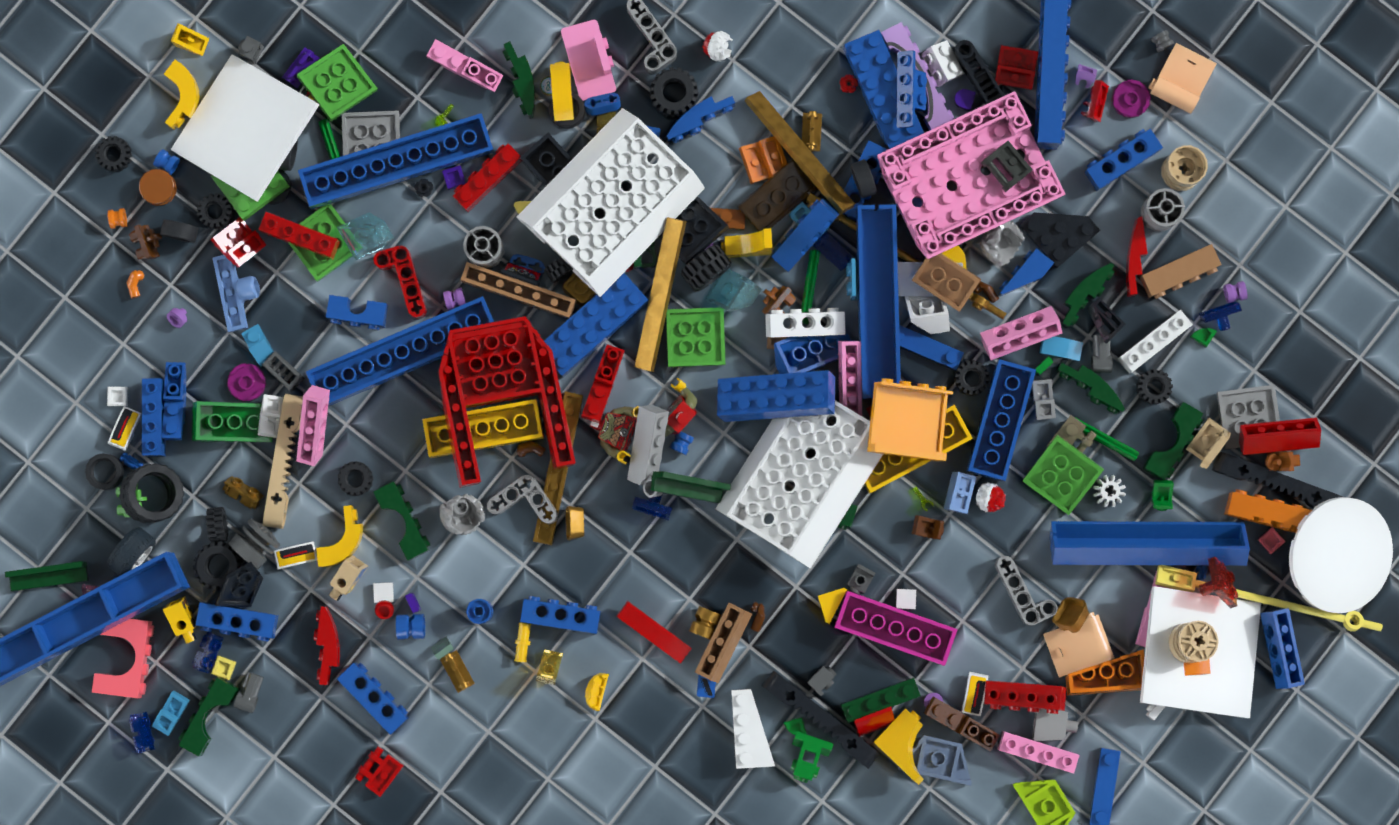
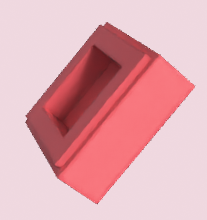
M1273 527L1257 539L1269 554H1272L1286 542Z

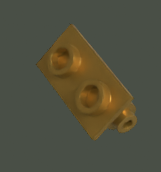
M816 111L803 113L802 141L810 151L820 152L822 114Z
M233 476L224 482L225 485L222 489L225 491V494L235 500L241 495L240 503L250 509H256L259 505L258 502L264 497L258 489L249 487L240 478Z
M457 650L440 659L458 693L475 684Z

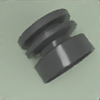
M250 518L247 523L253 529L250 530L248 527L243 526L242 529L246 536L243 537L236 533L228 544L248 563L252 562L259 570L267 561L262 552L266 551L269 554H273L274 551L269 545L271 544L278 549L280 543L269 529Z

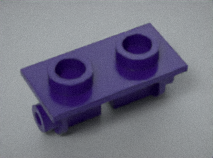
M304 47L282 78L298 88L301 82L297 78V74L320 58L310 49Z

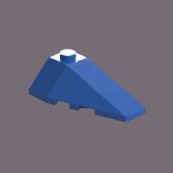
M848 334L816 337L795 336L774 343V353L778 373L812 372L838 360V341H851Z

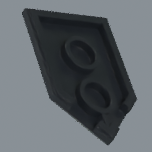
M252 562L227 575L216 600V606H252L263 581V576Z

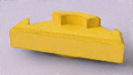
M598 673L593 676L588 682L585 691L586 703L591 709L598 712L600 711L609 676L606 673Z

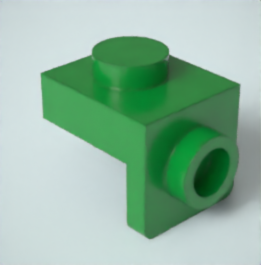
M1153 480L1151 501L1154 509L1159 511L1173 509V480Z

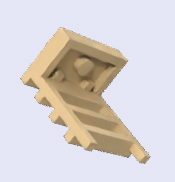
M1208 418L1186 450L1202 460L1200 466L1207 469L1228 441L1231 433L1211 418Z

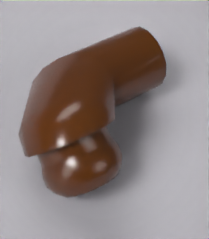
M533 441L519 444L516 453L520 457H525L527 453L533 452L542 457L546 449Z

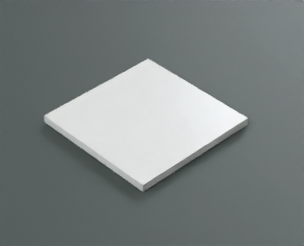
M232 54L171 150L258 202L319 104Z
M1153 586L1151 590L1140 703L1250 718L1261 603ZM1198 620L1207 622L1214 628L1219 640L1217 651L1209 658L1211 674L1185 676L1184 662L1176 659L1170 651L1168 643L1170 634L1176 626L1182 623Z

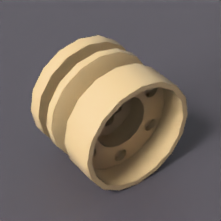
M1183 145L1176 148L1164 160L1161 167V176L1164 183L1176 191H1187L1193 188L1206 175L1208 169L1207 159L1204 153L1197 147ZM1180 167H1182L1183 171H1185L1184 174H1182V170L1179 169Z
M1198 620L1176 626L1170 634L1168 643L1170 651L1176 659L1184 663H1194L1211 658L1217 651L1219 640L1216 631L1210 624Z

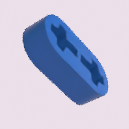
M607 93L588 98L584 102L586 113L594 116L618 110L621 107V101L617 93Z
M515 254L510 258V263L520 258L521 262L526 264L525 268H528L529 265L536 266V264H539L542 270L537 272L542 274L545 272L543 262L538 259L521 254Z

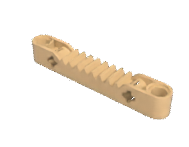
M284 395L263 517V525L266 527L283 529L285 525L289 498L287 493L284 492L288 490L284 484L290 482L285 477L291 475L287 471L288 468H292L288 461L293 460L289 454L295 451L290 447L296 445L292 438H297V435L294 433L300 430L303 396ZM292 419V421L295 422V424L291 425L289 428V426L286 425L287 421L289 422ZM279 494V497L282 498V501H278L277 503L276 501H274V497H277Z

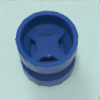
M162 149L157 154L153 165L157 168H163L164 171L172 175L178 167L180 159L176 156H170L167 151Z
M684 432L675 434V440L671 442L669 448L687 455L689 451L688 446L693 442L694 437Z

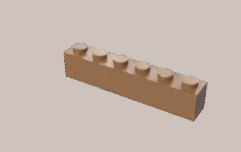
M469 262L466 263L461 277L462 283L566 319L572 316L577 303L576 299Z

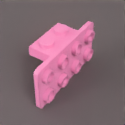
M591 20L563 28L561 30L578 95L582 101H586L590 97L614 93L616 86L611 67H614L612 56H607L608 42L606 37L602 38L598 22Z

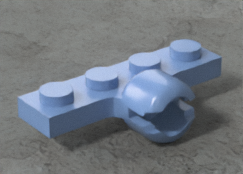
M224 255L213 257L228 332L246 329L248 324L244 302L259 297V283L253 276L239 279L236 266Z

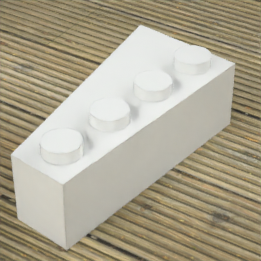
M751 689L731 690L736 769L775 766Z

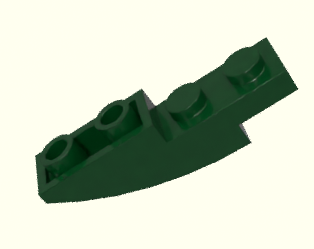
M509 41L503 44L505 50L502 52L506 61L510 60L513 65L510 69L514 78L519 77V79L512 81L514 87L511 89L515 97H520L522 104L519 106L523 114H528L531 119L535 111V86L532 72L526 56L518 58Z
M1110 263L1096 270L1073 290L1063 304L1070 309L1061 322V326L1068 328L1070 325L1074 326L1079 318L1076 315L1079 309L1083 310L1089 301L1086 297L1093 300L1096 296H1101L1105 289L1102 285L1105 280L1109 281L1115 272L1112 270L1114 264Z
M1063 363L1059 364L1056 372L1060 373L1059 377L1067 381L1070 379L1077 382L1076 385L1084 390L1090 389L1086 395L1090 397L1089 401L1096 405L1103 404L1107 406L1106 410L1113 414L1122 413L1125 410L1115 391L1092 370L1081 365L1077 371Z

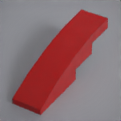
M1143 216L1135 220L1128 247L1126 263L1127 297L1138 294L1136 277L1143 274L1140 257H1145L1148 254Z
M629 601L625 603L616 615V617L680 664L692 649Z

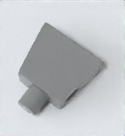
M1040 709L1039 713L1034 714L1032 740H1065L1066 732L1077 733L1078 721L1067 720L1068 712L1059 711L1058 714H1049L1047 710Z

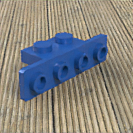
M913 50L897 53V128L914 127L915 110H926V72L915 70V51Z

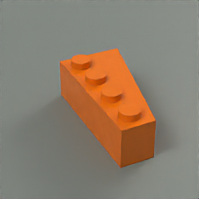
M1236 489L1235 492L1229 493L1224 515L1296 533L1301 520L1312 510L1305 509L1297 504H1284V501L1273 499V501L1267 500L1265 496L1258 494L1250 496L1247 495L1246 491Z
M1144 649L1066 675L1067 696L1140 691L1144 667Z

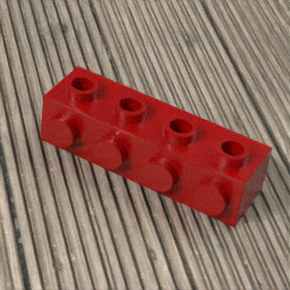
M509 143L506 146L501 145L496 150V155L492 159L488 158L481 165L482 169L478 172L474 171L468 177L469 181L465 185L461 184L454 190V199L467 212L471 211L521 163V156Z
M1317 418L1240 425L1239 445L1243 455L1320 448L1322 430Z
M986 681L984 704L990 705V709L1002 710V706H1006L1011 711H1020L1021 708H1028V712L1039 713L1040 709H1044L1049 714H1058L1059 711H1065L1066 687Z

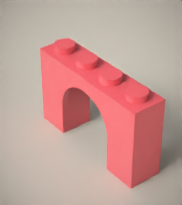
M129 619L100 634L128 640L134 647L136 657L132 668L123 675L94 673L92 693L142 698L146 691L144 677L145 675L147 676L149 671V664H146L147 656H150L152 649L149 641L150 637H153L154 634L152 621Z

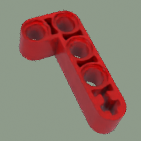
M395 246L377 252L373 260L380 270L396 268L409 314L415 319L424 318L427 308L409 250L405 246ZM399 251L406 252V257L402 260L397 259ZM382 256L388 258L385 265H379L378 263L379 258ZM405 269H411L412 273L408 278L402 277V272ZM410 287L417 288V293L414 296H408L407 294ZM410 301H416L417 305L422 308L419 310V314L413 312L415 304Z

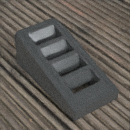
M276 351L262 364L291 392L305 379ZM278 358L280 361L271 368L272 363ZM284 364L285 367L277 373L276 371ZM290 370L291 372L283 379L282 376ZM296 375L297 377L289 384L288 381Z

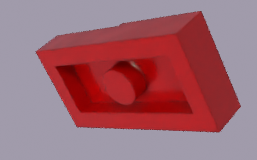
M1095 80L1090 92L1091 102H1083V105L1089 107V110L1087 112L1081 111V114L1094 122H1101L1109 89L1106 83L1101 80Z

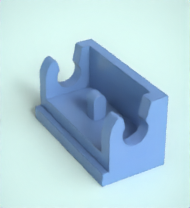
M952 472L943 509L967 514L976 476Z

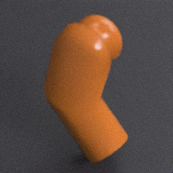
M141 270L132 271L127 280L131 299L140 296L137 284L144 279V273Z

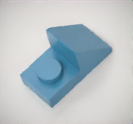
M257 324L241 334L249 347L250 353L259 366L262 367V364L274 351L261 327Z

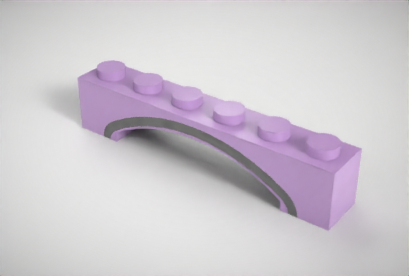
M902 22L882 31L881 35L889 52L892 51L897 54L902 51H915V70L926 72L927 115L924 116L923 121L928 130L930 131L954 120L951 110H947L944 105L946 103L942 93L938 94L935 88L937 83L934 77H930L927 72L928 66L925 60H921L918 55L920 51L915 42L912 43L909 38L911 33L908 27L903 26Z

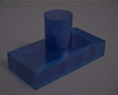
M1234 301L1201 312L1199 316L1201 321L1205 323L1217 320L1219 330L1225 331L1231 328L1228 315L1240 312L1242 309L1240 303Z
M662 495L649 498V501L635 497L632 506L634 510L668 521L672 508L660 505Z

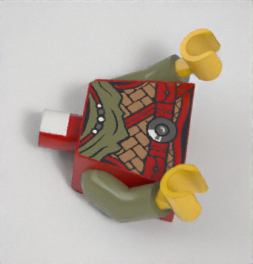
M676 378L679 381L676 386L671 384V387L679 392L680 395L667 409L669 414L665 437L670 434H679L697 413L695 409L697 398L686 388V383L679 378Z
M624 406L613 409L610 413L607 412L605 419H601L600 424L592 421L590 425L591 428L600 431L598 439H600V445L605 452L623 464H627L623 461L625 456L631 457L627 453V449L636 427L639 406Z

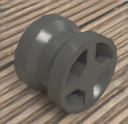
M1168 30L1151 38L1152 43H1155L1157 46L1156 50L1158 53L1175 44L1169 38Z

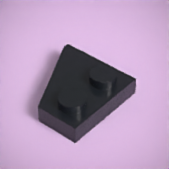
M1100 297L1087 308L1106 344L1126 325Z

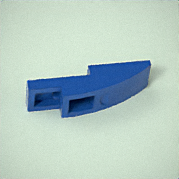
M711 96L692 107L671 128L667 135L668 143L672 141L677 143L684 139L683 136L688 134L693 136L700 133L703 128L702 120L704 119L705 121H710L718 113L726 114L731 112L733 107H735L733 96L717 103L714 102Z
M166 362L162 439L182 440L183 425L185 424L186 363Z

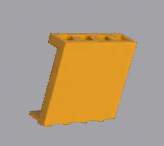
M882 378L880 382H874L867 452L946 461L947 453H942L947 398L948 395L953 394V391H947V387L935 386V389L929 388L928 384L918 383L917 386H911V382L899 381V384L893 383V379Z

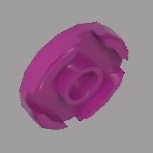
M1131 79L1120 83L1112 95L1113 107L1123 117H1139L1150 105L1151 97L1147 87L1137 80Z
M245 363L234 367L230 372L227 382L228 389L236 399L244 402L253 401L264 393L266 377L259 367Z

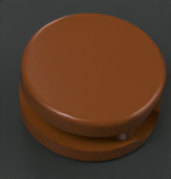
M152 169L141 177L139 191L141 196L150 204L163 206L173 200L176 195L177 186L174 178L169 173L161 169Z

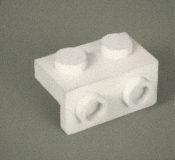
M947 40L929 47L921 54L938 87L964 74Z

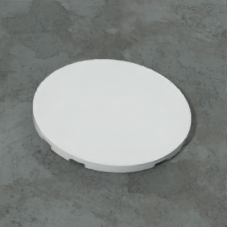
M1338 497L1326 500L1315 506L1314 510L1305 515L1297 527L1298 530L1295 538L1291 541L1289 567L1295 587L1302 594V597L1312 606L1331 613L1354 611L1366 605L1378 594L1389 575L1393 557V544L1388 525L1374 507L1358 499Z

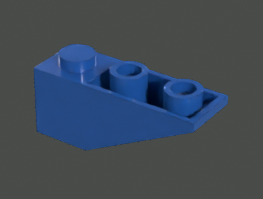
M1037 248L1034 252L1030 250L1023 258L1025 263L1021 267L1017 265L1012 271V279L1010 281L1005 280L999 287L1001 290L999 296L1001 297L1039 281L1054 262Z

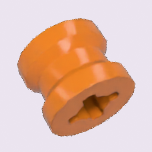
M120 208L118 211L108 210V222L111 229H115L117 226L127 227V215L124 208Z

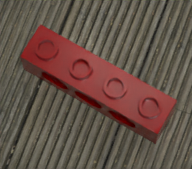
M265 212L259 227L262 233L332 260L340 244V241L336 238Z

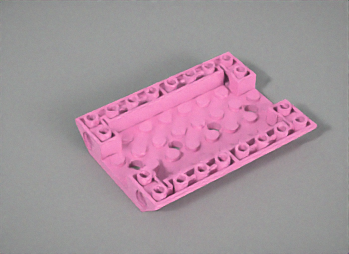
M1015 91L877 155L883 178L916 246L927 259L1066 195L1050 161L1045 162L1029 129L1032 125ZM1009 141L1016 150L1024 152V160L1033 170L1005 193L1002 189L1003 186L992 173L989 175L982 174L981 167L983 165L981 162L1005 142ZM995 158L992 162L1005 178L1011 181L1013 178ZM947 182H954L957 186L956 190L949 191L946 186ZM915 197L920 198L922 206L915 207L912 204V199Z

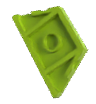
M1055 779L1016 782L1012 784L1037 825H1068L1074 817L1075 811Z

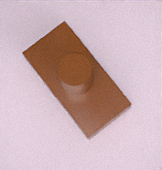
M711 208L728 224V229L744 230L745 215L740 210Z

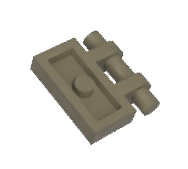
M1070 415L1047 446L1050 445L1056 435H1059L1071 445L1078 438L1082 442L1076 449L1083 453L1087 447L1093 444L1096 434L1090 431L1086 436L1082 433L1086 425Z

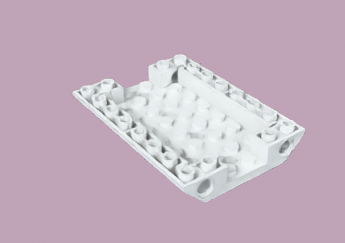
M622 108L525 207L517 218L544 244L547 243L573 268L572 271L601 297L664 231L667 217L676 219L705 187L694 171L639 118ZM649 154L657 156L658 161L656 164L648 162L647 156ZM628 181L631 184V190H622L621 183ZM598 208L603 209L605 212V217L602 219L596 218L594 211ZM570 236L578 238L579 243L577 246L569 245L568 238Z
M835 401V414L772 419L731 483V489L726 491L716 510L811 569L883 455L867 452L870 421ZM831 416L836 417V423L833 426H828L827 419ZM809 449H814L816 451L815 456L808 459L806 452ZM788 482L795 483V488L792 491H786L785 489ZM768 514L774 516V521L771 524H765L764 521Z

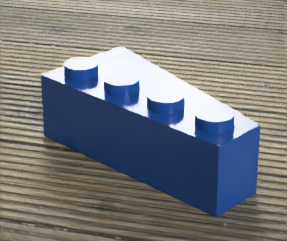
M824 198L820 201L816 200L810 206L811 212L808 215L803 214L797 221L798 227L795 230L791 228L784 236L787 238L783 244L779 242L772 250L774 254L771 257L787 272L795 266L840 215Z

